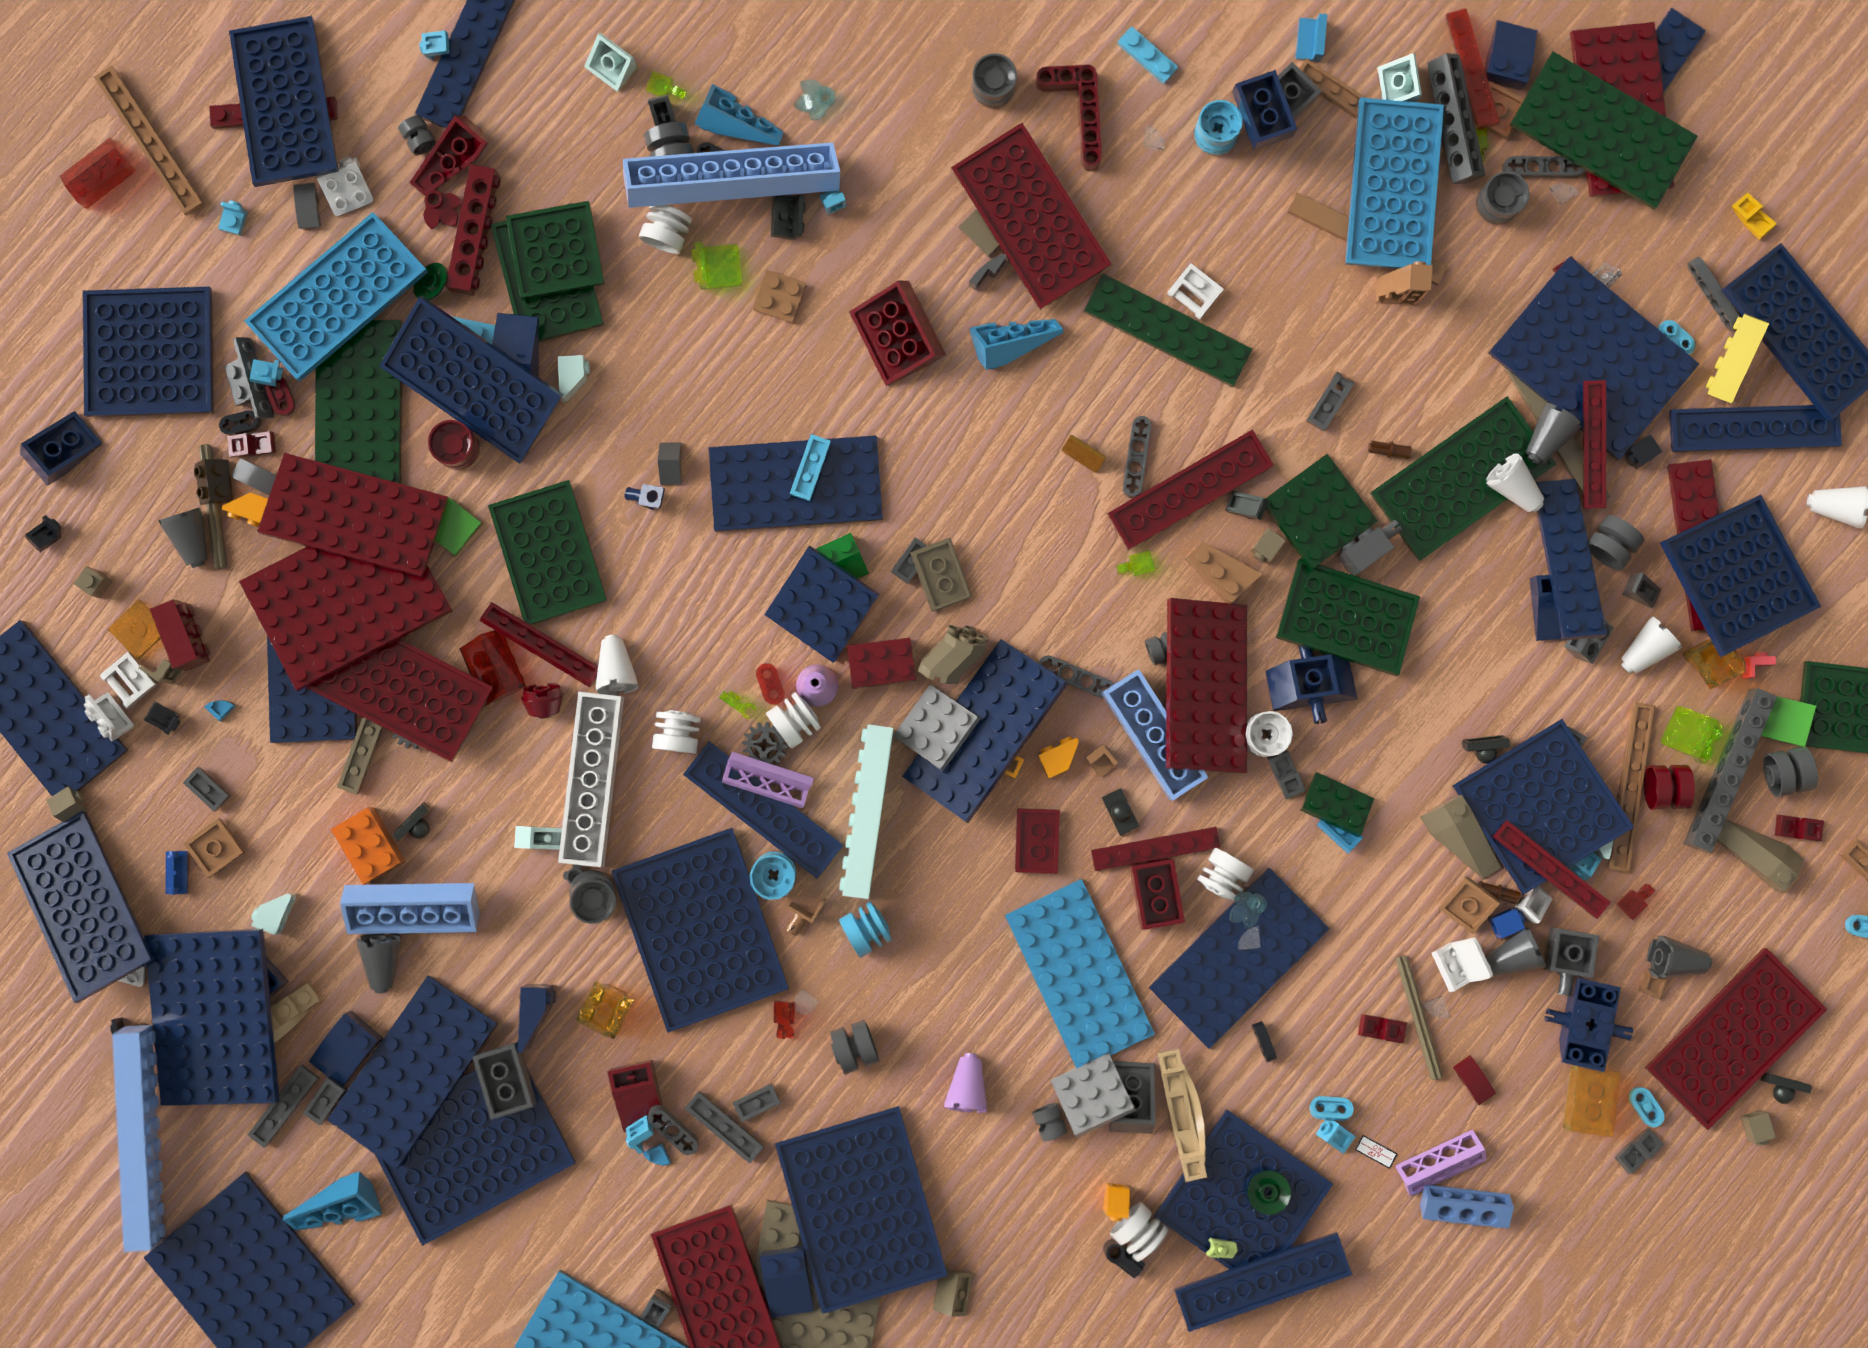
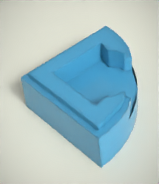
M218 700L210 702L204 707L218 721L222 722L236 706L231 702Z
M663 1143L643 1152L645 1158L654 1164L664 1166L672 1163Z

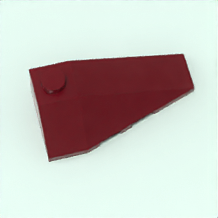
M455 115L409 183L424 196L428 192L439 188L478 159L489 143L482 130L466 116Z

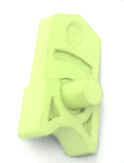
M1209 1238L1211 1247L1206 1252V1255L1214 1258H1233L1237 1252L1235 1242Z

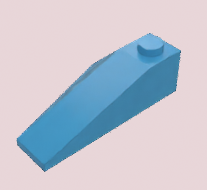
M714 84L711 85L694 124L705 131L715 134L779 145L784 133L782 130L764 117L758 118L751 112L752 108L748 105L745 107L736 102L737 97Z
M1055 319L1032 320L1026 325L1009 322V326H996V323H987L970 328L978 360L986 370L1004 366L1063 333V328Z
M359 1171L332 1183L284 1215L283 1221L294 1230L321 1227L326 1222H335V1225L343 1224V1220L348 1219L360 1222L381 1215L382 1210L372 1182Z

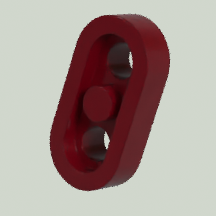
M282 377L281 380H277V383L281 384L278 390H275V386L265 385V389L273 410L281 416H289L295 410V401L286 379ZM287 402L288 407L286 409H282L283 403Z

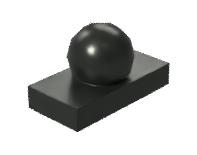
M1233 491L1225 511L1245 516L1248 519L1261 520L1269 500Z
M1504 735L1462 740V748L1468 752L1476 751L1477 759L1484 764H1488L1496 759V748L1510 747V740Z
M1121 788L1101 797L1120 836L1140 827Z
M425 802L422 803L394 831L393 837L399 841L408 831L416 839L426 837L430 827L428 822L422 819V817L429 811L430 807Z
M1764 1073L1761 1077V1081L1776 1085L1773 1089V1096L1781 1104L1793 1101L1795 1090L1811 1094L1812 1086L1810 1084Z

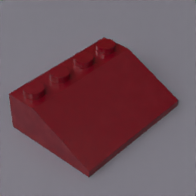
M898 280L849 311L886 386L931 365L946 355L910 281Z

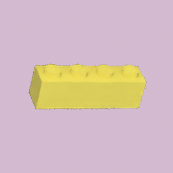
M1745 313L1742 318L1738 316L1733 326L1736 332L1733 338L1728 337L1724 349H1727L1724 357H1719L1714 367L1718 371L1715 377L1710 376L1705 387L1709 389L1707 394L1729 403L1733 402L1769 322Z

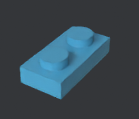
M1322 820L1316 824L1347 854L1364 838L1361 835L1359 837L1354 836Z

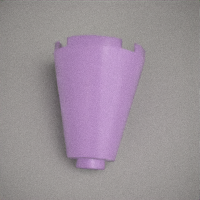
M819 664L806 667L799 674L796 682L798 695L806 700L810 706L815 707L830 703L835 698L839 686L835 673L827 666ZM818 679L819 685L813 687L812 682Z
M965 1053L964 1057H960L944 1108L971 1113V1111L977 1110V1113H987L982 1061L977 1058V1054Z

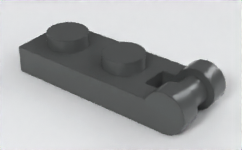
M1337 371L1306 421L1324 432L1355 382L1351 379L1343 378L1342 374ZM1336 384H1339L1340 386H1342V387H1343V390L1340 391V390L1336 389V388H1335Z

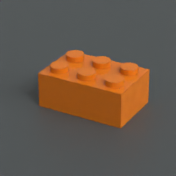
M367 807L331 829L363 885L372 883L406 862L374 807Z

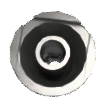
M1550 403L1544 405L1526 451L1527 458L1537 465L1545 463L1582 427V425H1579L1581 422L1574 415L1564 409L1562 411L1555 410L1556 405Z
M201 508L158 520L186 566L191 565L192 568L204 565L203 560L207 559Z
M1529 927L1521 930L1485 956L1493 976L1547 967Z
M392 933L390 936H385L384 934L361 935L360 939L357 938L356 941L370 989L375 990V993H386L393 985L401 936L398 933Z
M1657 936L1659 938L1657 940L1653 939L1648 948L1647 962H1651L1652 967L1648 969L1650 974L1658 979L1704 974L1712 966V960L1707 952L1666 936Z

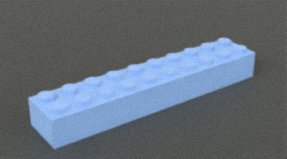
M833 142L623 159V176L629 208L839 191L840 168Z
M152 1025L125 1026L112 1034L124 1252L150 1251L163 1239L166 1233L165 1224H162L165 1207L164 1203H161V1194L163 1193V1182L160 1181L162 1161L159 1160L158 1152L161 1150V1139L158 1138L157 1130L160 1128V1118L156 1114V1108L159 1106V1097L155 1094L158 1077L157 1074H154L157 1056L153 1052L156 1035L155 1031H152Z

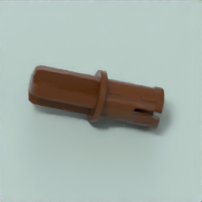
M1372 440L1369 443L1368 451L1374 454L1387 455V458L1392 456L1409 460L1412 447L1394 444L1393 441L1385 443Z
M1479 881L1478 885L1497 899L1515 904L1519 903L1520 892L1503 888L1500 884L1496 886Z

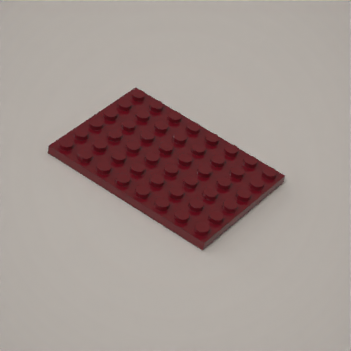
M305 547L239 581L297 692L452 612L428 565L424 577L421 578L310 547Z

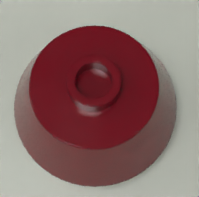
M547 683L548 686L536 687V684L523 688L521 700L529 716L544 719L559 713L564 696L559 684Z

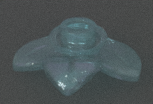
M816 80L801 81L800 86L804 94L796 100L794 106L800 111L809 112L811 120H818L825 115L827 108L833 105L835 93L829 87H822ZM823 95H827L829 98L828 100L823 101L821 97Z
M1248 891L1239 893L1234 898L1236 905L1230 912L1229 920L1231 922L1243 921L1244 927L1247 930L1253 927L1258 921L1259 914L1263 913L1267 907L1264 896L1259 893L1252 894Z

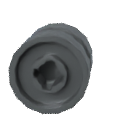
M421 115L409 117L398 126V130L404 140H408L407 145L410 151L416 156L428 152L436 144L434 136L430 130H427L428 126Z
M1167 632L1162 633L1160 638L1154 636L1144 641L1153 665L1165 662L1167 658Z
M1058 1103L1043 1106L1032 1112L1036 1124L1040 1125L1038 1130L1043 1142L1056 1139L1068 1133L1064 1120L1060 1119L1062 1114Z

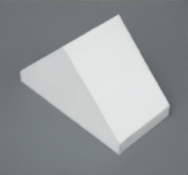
M1537 886L1529 891L1514 908L1517 911H1521L1526 920L1538 924L1553 898L1540 886Z

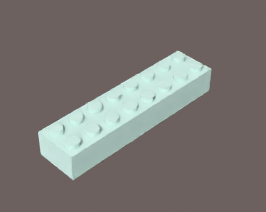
M868 724L867 729L863 728L861 741L865 742L864 750L859 751L858 762L862 763L861 771L856 772L855 784H859L858 793L854 792L852 805H856L855 814L850 813L849 826L852 827V834L847 835L846 848H849V855L844 856L842 869H846V875L841 877L839 890L843 891V896L869 899L894 731L890 727Z

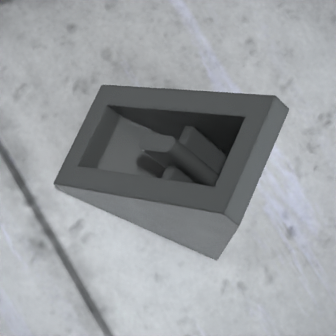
M668 94L648 99L655 126L676 122Z
M681 442L660 443L658 469L660 485H682Z
M1637 573L1630 576L1622 595L1653 608L1661 589L1644 573Z
M656 1289L640 1319L658 1329L674 1303L673 1298Z

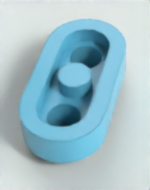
M1666 320L1659 324L1657 329L1687 354L1694 351V339L1675 321ZM1667 327L1672 329L1671 334L1667 332ZM1683 341L1687 343V348L1683 347Z
M1856 914L1849 916L1845 922L1847 932L1854 936L1868 938V916ZM1855 921L1858 923L1856 929L1853 927Z
M1643 1087L1633 1088L1629 1092L1628 1098L1644 1124L1650 1127L1660 1126L1664 1121L1665 1115L1651 1092ZM1638 1094L1642 1095V1099L1640 1101H1637L1636 1096ZM1650 1112L1654 1113V1117L1652 1119H1649L1648 1114Z
M1318 1096L1312 1100L1309 1106L1311 1115L1321 1120L1345 1121L1351 1117L1354 1110L1352 1103L1348 1099L1340 1097ZM1321 1106L1323 1112H1319L1316 1107ZM1338 1108H1343L1345 1113H1340Z

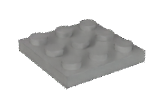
M929 685L893 736L944 771L980 718L932 685Z
M1109 1053L1051 1079V1083L1076 1138L1135 1111Z

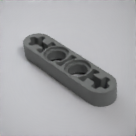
M1511 156L1502 165L1503 172H1514L1525 178H1576L1585 169L1579 167L1574 172V168H1567L1563 172L1564 168L1570 167L1573 162L1562 156ZM1511 162H1513L1514 166H1521L1523 164V167H1517L1514 171L1508 166ZM1529 162L1538 164L1539 169L1537 172L1529 170ZM1550 162H1556L1559 165L1558 172H1552L1549 169Z
M1700 257L1694 258L1687 263L1690 273L1726 328L1730 331L1735 330L1733 326L1739 314L1722 292V288L1705 262Z
M1145 416L1135 418L1131 426L1122 486L1124 495L1129 498L1138 496L1143 485L1151 432V422ZM1140 421H1144V425L1147 426L1142 431V436H1146V439L1134 437V434H1139V427L1136 424H1139ZM1134 442H1142L1144 450L1142 452H1135L1132 448ZM1138 462L1141 465V471L1138 473L1130 471V463ZM1128 475L1140 477V480L1135 479L1134 486L1138 487V490H1135L1133 493H1130V489L1126 488V486H1130L1132 478H1127Z
M1050 655L1042 657L1038 663L1044 668L1045 666L1042 665V662H1046L1048 659L1052 660L1051 664L1056 667L1058 663H1061L1062 666L1058 669L1057 675L1059 678L1071 686L1104 699L1101 694L1103 690L1097 688L1096 692L1092 691L1096 686L1097 679L1101 680L1098 685L1104 687L1107 684L1110 686L1114 684L1105 678ZM1069 667L1073 670V677L1071 679H1064L1062 677L1061 671L1063 668ZM1052 668L1048 669L1052 673L1056 671ZM1087 675L1092 678L1093 684L1091 687L1086 688L1082 686L1081 678Z

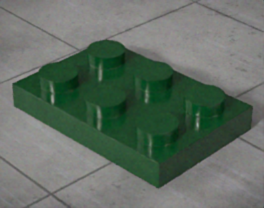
M1316 772L1313 775L1300 811L1359 837L1364 829L1374 798Z

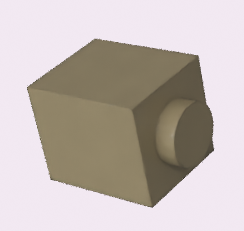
M1268 528L1252 548L1253 557L1262 563L1264 561L1269 563L1286 540Z
M86 566L74 584L90 596L101 598L112 583V580L96 569Z
M69 786L47 799L53 817L62 822H65L81 811L87 810L84 803V795L79 790L75 791Z
M1759 1110L1740 1116L1749 1142L1761 1146L1770 1143L1769 1140L1776 1138L1769 1113Z

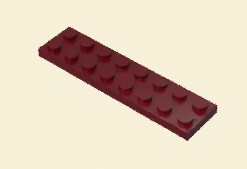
M1252 429L1107 513V516L1127 550H1130L1273 467L1274 464Z
M1711 459L1667 465L1677 534L1719 515ZM1686 594L1691 631L1706 630Z

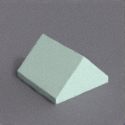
M599 33L585 68L618 92L636 70L637 65L633 56L602 33Z
M1410 54L1378 67L1383 99L1417 102L1422 93L1415 54Z

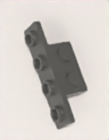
M236 337L233 339L238 359L224 366L235 405L243 406L251 402L256 419H271L274 415L265 385L250 382L249 380L253 359L258 360L252 339Z

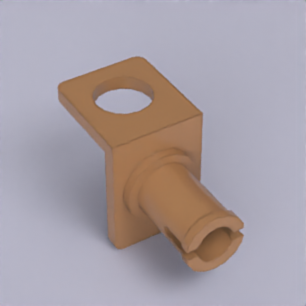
M824 898L821 901L814 915L791 902L788 909L794 915L785 927V930L789 933L792 927L795 926L791 934L797 936L805 920L813 923L827 899Z

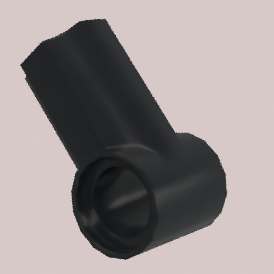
M1115 1239L1105 1242L1103 1252L1110 1262L1116 1264L1134 1279L1140 1275L1145 1266L1142 1260L1136 1261L1132 1256L1133 1253L1129 1254L1126 1248ZM1112 1247L1119 1248V1252L1116 1255H1109Z

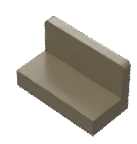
M163 659L158 668L141 664L138 669L156 681L174 684L182 670L173 669L170 660Z
M946 1268L948 1276L938 1279L933 1309L950 1317L966 1316L973 1273Z

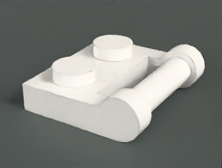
M1190 264L1167 294L1170 297L1174 296L1200 320L1221 294L1223 288L1193 264ZM1181 285L1204 302L1202 307L1178 290Z
M127 652L100 675L104 682L107 681L122 699L126 709L133 707L138 700L157 686L156 682L149 675L138 669L140 663L131 652ZM116 672L133 691L131 696L114 677Z

